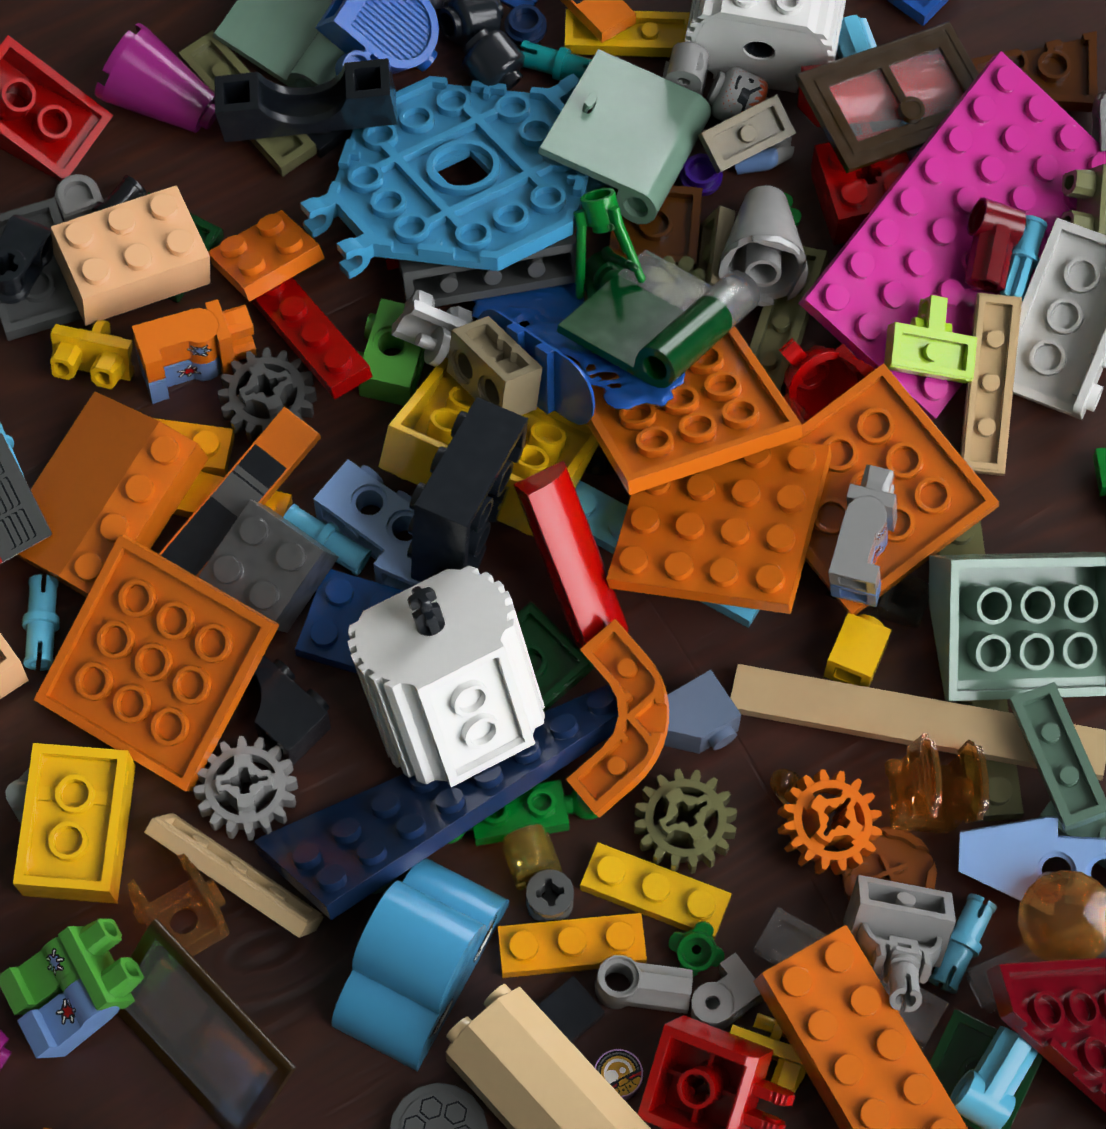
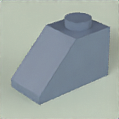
M711 670L667 695L669 702V725L664 746L700 754L710 747L713 750H719L736 738L741 713Z

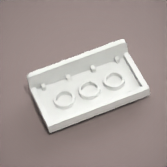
M1057 218L1022 301L1013 394L1082 420L1086 410L1094 412L1103 391V386L1097 383L1103 368H1106V235Z

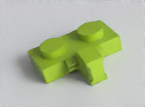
M930 295L920 299L918 315L911 319L910 325L899 322L888 325L884 364L891 371L966 384L974 379L977 337L953 333L952 324L946 323L948 298Z

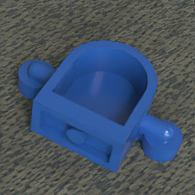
M333 0L315 27L345 53L336 62V76L341 72L344 63L385 58L389 59L392 74L413 67L423 72L434 62L438 54L435 47L438 41L439 24L435 9L429 0Z

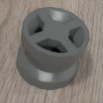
M546 869L537 872L530 879L526 888V907L529 915L535 922L558 921L569 918L573 910L574 888L571 880L558 870Z

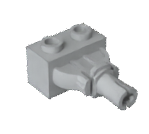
M858 875L843 924L848 926L867 960L872 963V968L876 975L881 974L884 965L882 978L883 983L889 986V1002L891 1007L900 1011L901 997H903L904 1012L917 1010L922 1004L919 983L924 984L929 980L933 967H941L956 923L952 893Z

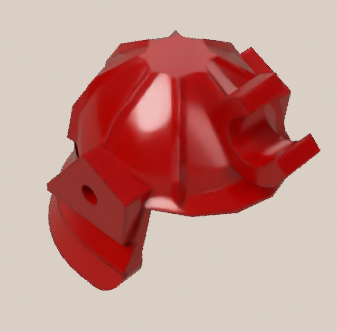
M790 338L779 348L781 354L791 363L784 373V382L786 384L784 399L801 422V425L875 370L874 367L864 363L863 360H858L844 343L837 349L814 345L809 350L804 351L793 338Z

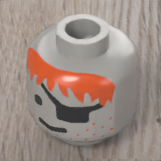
M731 67L726 73L719 71L706 98L708 103L711 104L712 116L723 122L769 99L767 97L768 83L764 79L738 67Z

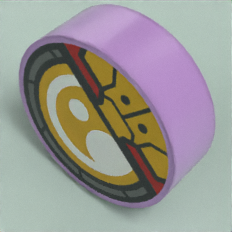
M613 1049L604 1053L597 1060L595 1069L624 1100L632 1098L639 1091L643 1080V1068L639 1059L633 1053L623 1049Z

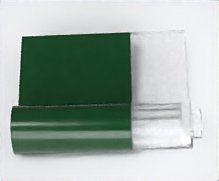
M645 250L638 256L640 266L646 278L644 283L637 281L634 272L626 269L621 270L559 323L557 332L644 382L657 388H666L673 384L758 305L760 291L756 282L748 274L739 270L730 271L712 286L652 252Z

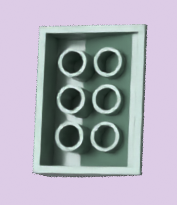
M1106 553L929 555V607L945 700L1010 699L1052 682L1056 683L1061 697L1106 696Z

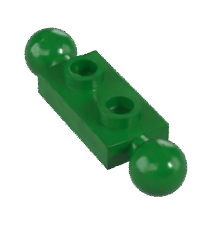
M561 780L537 784L467 831L473 830L475 844L480 846L570 830L568 814L572 813L585 820H593L598 817L574 789L570 795H564ZM464 832L448 844H452L459 841L465 835L466 832Z

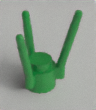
M601 188L584 194L580 198L582 209L573 212L577 226L576 298L582 299L584 297L587 226L592 227V231L597 234L614 231L622 252L626 254L627 259L636 263L639 267L634 272L637 281L644 283L646 278L623 223L615 190L612 188Z

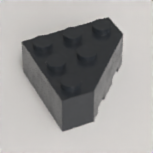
M476 397L468 413L461 411L458 414L451 431L453 439L447 448L441 446L437 450L430 468L431 477L426 484L420 482L417 485L410 500L409 508L414 510V515L408 528V533L413 535L407 551V557L411 559L410 578L422 582L446 569L461 570L467 566L479 568L487 549L485 543L491 529V523L487 520L495 523L498 519L509 490L507 484L512 474L513 465L519 462L525 447L528 418L479 397Z

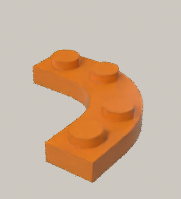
M616 619L580 649L606 679L617 697L618 719L613 734L604 746L566 778L567 782L599 818L635 788L649 773L662 751L669 725V702L663 679L648 655Z

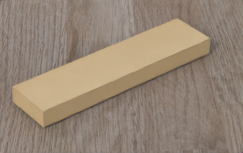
M977 293L975 297L972 336L977 337L974 379H972V382L967 383L960 447V455L975 473L998 476L1005 474L1022 297Z
M174 813L152 818L144 833L298 938L315 932L324 918L322 913Z

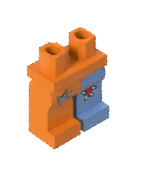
M216 299L206 302V309H190L132 326L139 367L152 404L170 399L168 387L193 379L200 381L212 380L221 372L222 374L234 375L231 367L233 360L246 359V352L251 351L255 356L257 355L252 337L254 335V327L245 304L222 311L219 300Z

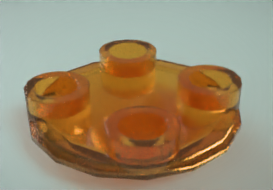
M1059 870L1042 873L1028 887L1019 904L1018 925L1026 945L1037 957L1045 961L1092 959L1097 957L1106 949V888L1098 880L1079 871Z

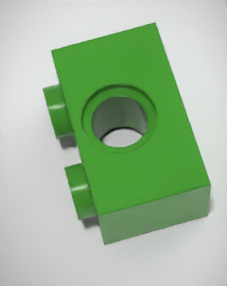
M381 298L377 313H370L367 318L364 339H368L365 352L358 351L369 364L373 376L358 386L359 395L402 406L416 392L425 363L424 348L391 335L392 324L403 313L404 303ZM390 348L401 350L399 354L394 356L383 354L385 350Z

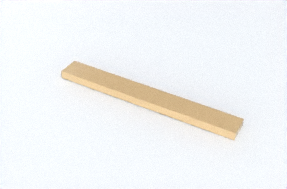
M742 664L737 665L730 698L741 715L1037 769L1014 713ZM1074 724L1097 779L1103 781L1106 764V730Z

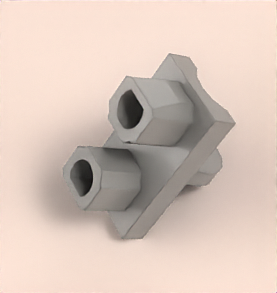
M416 290L406 301L403 313L392 324L391 335L424 348V361L426 364L437 367L443 362L445 357H449L452 329L473 322L472 311L460 306L450 307L446 312L435 308L433 295L422 290Z

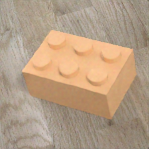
M177 185L51 226L54 256L85 326L95 323L97 320H104L210 284V255Z

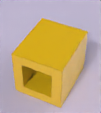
M848 612L827 660L823 677L836 682L870 687L887 647L892 629L884 627L883 623L873 616L866 614L857 616L851 615Z

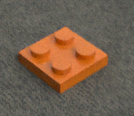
M283 210L264 216L254 226L238 235L227 237L220 245L208 251L212 265L249 302L325 259L320 245Z

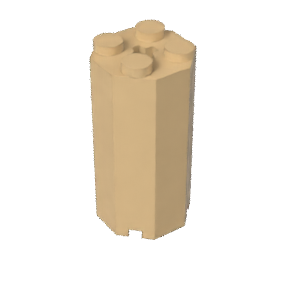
M506 984L499 986L484 1001L485 1010L473 1020L468 1016L463 1018L446 1035L451 1042L445 1052L446 1061L507 1129H651L521 987L511 991Z

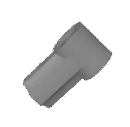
M613 955L605 959L600 965L594 984V991L598 1001L611 1009H622L626 1006L687 1014L692 993L693 970L639 963L624 955ZM611 973L623 974L628 979L630 988L622 992L614 991L607 986L605 977Z

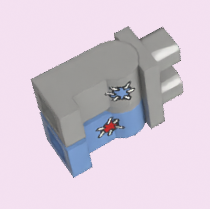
M866 465L861 486L854 484L849 486L847 509L828 572L831 596L877 607L881 592L880 566L875 565L877 556L884 552L887 546L888 530L894 532L897 522V495L894 494L895 486L892 484L894 471Z

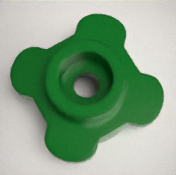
M700 921L696 923L694 929L685 933L674 932L669 938V948L677 953L680 961L679 968L692 969L693 977L699 971L706 970L710 966L717 967L724 961V951L716 945L712 936L714 928L710 923ZM694 945H699L701 947V951L699 953H694L692 951V947Z

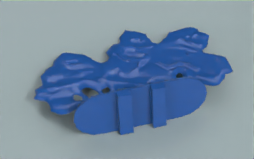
M576 283L472 300L476 303L472 308L473 317L479 320L490 316L543 367L537 407L547 414L556 411L577 425L587 424L593 417L595 410V398L591 385L605 388L603 397L608 405L616 409L629 410L645 403L662 407L666 405L667 401L673 399L671 390L684 384L685 372L666 388L654 387L558 333V324L584 303V297L578 299L575 296ZM528 321L530 325L523 327L519 323ZM567 356H570L579 361L581 368ZM588 365H595V370L586 371ZM599 372H612L618 374L619 378L600 381L601 378L599 376L590 378V375ZM621 384L622 386L620 388H611L607 385Z

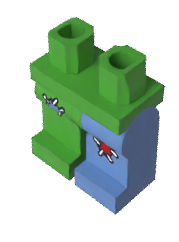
M97 919L86 926H68L58 934V937L45 944L41 951L18 967H9L0 974V988L14 1015H23L17 1021L36 1059L65 1057L111 1020L120 1009H126L135 1002L131 991L144 979V976L137 962L131 957H121L114 961L109 950L122 941V933L113 919Z

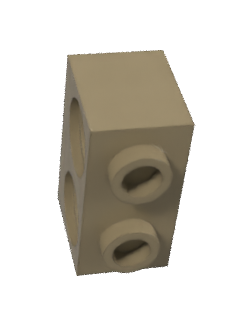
M490 316L452 329L447 372L474 399L479 397L519 415L537 409L543 367Z

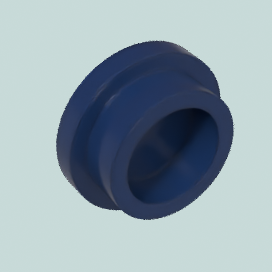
M521 4L513 8L507 15L504 28L507 36L515 44L521 45L524 40L536 44L545 36L547 22L545 16L537 7L530 4Z

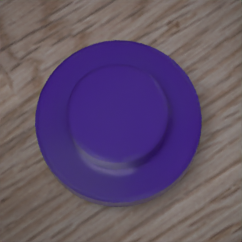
M696 154L686 160L680 171L679 179L682 186L703 188L702 196H708L716 192L721 186L723 171L718 174L716 173L707 154Z

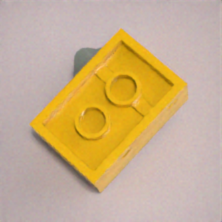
M33 743L30 767L18 780L10 783L5 791L6 799L21 824L13 885L22 896L118 904L136 764L128 750Z

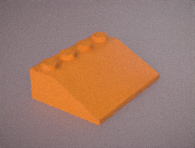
M95 391L30 489L52 535L16 556L44 573L54 576L59 582L87 598L118 536H128L151 549L209 458L199 444L150 416Z

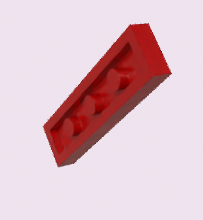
M293 277L251 301L334 399L339 398L373 377L369 364Z

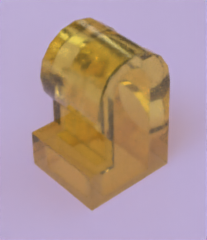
M541 824L520 828L504 837L503 853L517 890L526 888L530 879L537 872L546 869L562 872L549 833H545Z

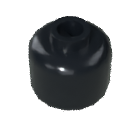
M444 0L438 12V23L441 32L448 40L461 47H464L472 37L485 28L490 32L500 30L501 19L503 18V7L500 0Z
M485 28L472 37L462 49V53L465 55L462 60V68L474 81H479L487 86H493L498 83L506 84L507 91H510L523 78L519 70L524 64L525 56L502 30L490 32Z

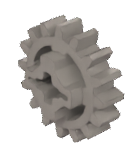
M239 736L237 747L232 749L225 741L221 742L222 754L218 757L211 754L207 763L209 769L201 768L197 774L199 777L198 781L203 784L193 787L195 798L202 800L198 805L201 816L212 815L209 822L214 831L220 829L225 824L227 835L230 839H234L238 830H245L248 841L254 839L255 829L261 827L266 834L271 833L270 822L274 819L285 824L287 816L283 807L292 808L296 806L295 796L290 791L298 789L297 778L289 775L294 770L291 760L280 761L282 752L281 748L277 745L268 752L265 751L264 738L261 737L256 740L254 746H247L244 736ZM253 762L261 763L270 770H261ZM232 766L224 775H221L228 767ZM250 782L252 784L249 788L250 793L241 794L240 791H242L243 783ZM267 801H271L266 808L258 812ZM219 802H221L222 806L231 805L239 812V815L228 812L220 806Z

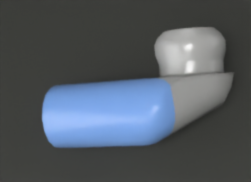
M792 137L736 164L737 174L768 171L792 158L795 148L791 146Z

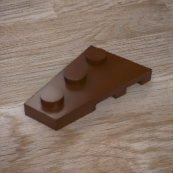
M1097 31L1084 33L1081 39L1063 43L1061 39L1045 42L1044 47L1021 51L1017 48L1003 51L1065 111L1092 112L1093 101L1098 95ZM997 53L971 59L979 74Z

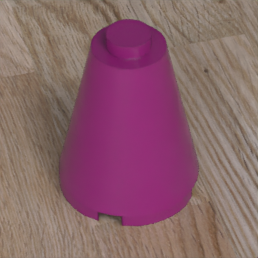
M141 23L135 24L137 34L128 30L109 56L102 70L109 77L105 86L97 82L95 97L103 102L197 133L202 127L208 130L217 118L215 114V93L149 28Z

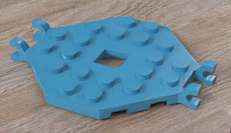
M573 73L551 88L531 87L530 93L507 91L506 84L502 83L487 86L479 81L472 80L470 87L448 84L446 77L429 76L397 91V125L353 129L350 139H347L338 162L339 171L335 181H331L328 193L318 198L313 197L300 202L301 210L309 217V219L303 222L304 229L312 238H315L324 233L331 226L333 218L338 216L356 235V238L344 239L337 243V250L345 258V260L339 262L340 270L348 279L363 272L373 257L500 271L573 235L576 226L573 212L581 208L580 198L585 194L589 176L540 155L538 152L580 79ZM471 156L488 176L470 185H453L447 183L438 172Z

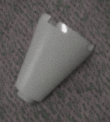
M758 186L747 192L719 260L718 275L720 281L723 280L725 285H727V292L733 298L746 304L770 306L774 305V299L787 296L788 301L796 297L803 289L808 276L807 258L787 197L780 189L773 186Z

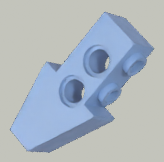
M347 459L313 498L316 517L325 524L329 522L339 526L340 533L361 546L372 550L371 557L376 560L373 564L377 583L401 590H406L420 583L410 578L411 559L407 557V551L412 540L401 541L395 537L398 533L409 528L410 521L414 515V510L409 508L411 496L400 490L395 493L383 484L382 478L373 469L366 465H362L360 468ZM368 505H375L381 508L374 515H364L360 512L362 508Z
M1045 816L960 832L959 872L1049 915H1055L1056 896H1065V905L1094 906L1095 898H1106V886L1097 884L1091 877L1093 865L1099 860L1106 859V838L1058 836V816ZM1051 857L1065 859L1071 867L1068 879L1059 884L1046 880L1042 873V866L1045 861Z

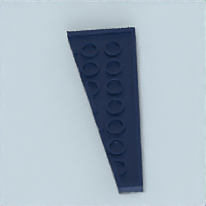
M605 685L544 712V724L535 728L533 733L534 745L453 787L447 781L434 780L424 784L418 782L415 775L408 777L402 774L261 836L254 841L259 856L332 920L609 738L614 732L618 719L617 697L609 685Z

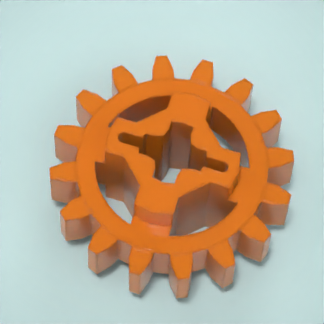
M825 769L818 771L814 775L813 780L808 775L802 777L796 782L798 788L792 787L784 795L790 804H784L777 812L778 815L787 819V823L777 829L778 834L790 835L792 840L784 849L786 852L796 849L801 852L798 864L801 867L810 860L814 861L816 874L823 873L829 865L834 875L843 873L847 865L852 870L864 863L862 856L868 857L876 850V847L869 840H876L882 835L883 831L872 825L873 821L882 816L880 810H870L868 803L874 799L875 795L872 792L862 796L858 791L862 781L858 778L850 785L845 783V772L841 770L833 775L831 780H829ZM819 793H828L836 796L835 798L826 799ZM836 810V813L832 817V829L824 835V831L828 827L826 825L829 820V817L827 815L831 814L833 811ZM834 845L839 850H841L842 848H845L847 850L832 852L824 850V848L826 846Z

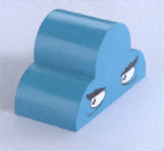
M428 858L414 865L403 882L397 880L388 888L373 911L355 950L352 961L353 970L335 1006L331 1022L332 1027L418 1072L509 906V900Z

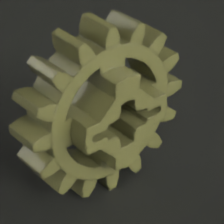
M675 769L674 781L668 782L660 774L656 780L657 790L645 786L642 798L646 803H636L634 815L642 819L634 822V834L645 835L640 841V849L642 851L652 848L655 850L653 856L654 864L658 865L666 858L671 861L670 870L676 872L680 863H687L689 872L693 874L696 873L698 861L702 860L709 868L714 866V852L726 856L729 844L725 839H734L737 827L729 823L736 820L737 808H725L730 802L731 794L729 791L719 794L715 792L718 779L713 777L704 784L700 782L701 775L699 770L693 772L691 779H684L681 769ZM662 803L666 816L659 820V824L654 825V813ZM682 816L686 821L693 818V826L689 827L685 821L677 824V817ZM716 816L717 829L709 839L705 826L711 823L712 818ZM672 844L686 847L687 849L672 846Z

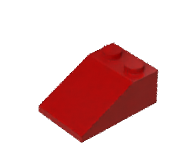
M8 35L0 45V149L62 181L71 175L114 115Z

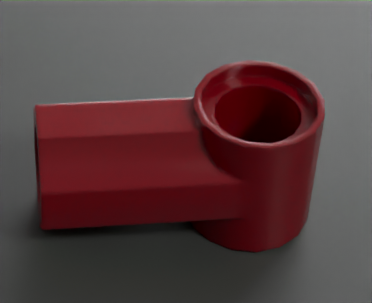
M985 197L980 198L976 202L970 213L967 226L968 234L973 236L964 282L969 284V288L981 292L996 293L1005 289L1012 250L1020 241L1026 226V213L1024 211Z

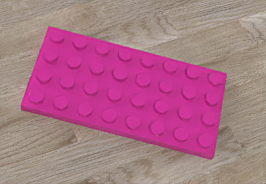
M1000 51L983 68L798 304L841 343H844L857 358L875 369L884 363L888 325L894 322L910 325L911 319L918 315L920 299L930 295L948 298L946 323L952 324L953 333L972 336L976 294L1001 295L1000 292H981L969 288V284L964 282L973 236L968 234L967 226L970 213L976 202L980 198L985 197L1022 210L1026 215H1033L1046 221L1048 225L1038 253L1040 259L1056 219L1061 218L1064 212L1069 210L1076 211L1077 198L1064 196L1062 192L1063 175L1073 170H1088L1106 164V151H1100L1099 142L1011 59ZM1033 269V271H1032L1029 284H1030V282H1031V279H1032L1033 274H1034V272H1035L1036 269ZM891 371L931 420L939 416L963 384Z

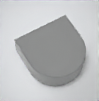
M82 174L70 175L64 178L58 184L55 192L58 208L64 222L93 213L92 207L98 201L102 203L104 201L96 182Z

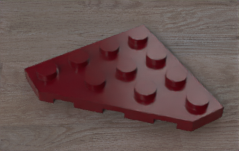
M1106 958L1005 963L988 969L986 972L1000 1018L1106 1113Z

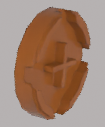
M887 826L880 828L883 830L880 837L876 840H869L876 847L875 852L868 857L862 856L864 863L852 870L847 865L846 870L840 874L844 895L850 901L858 875L935 889L937 869L935 861L933 863L932 856L928 852L929 849L921 839L907 830Z

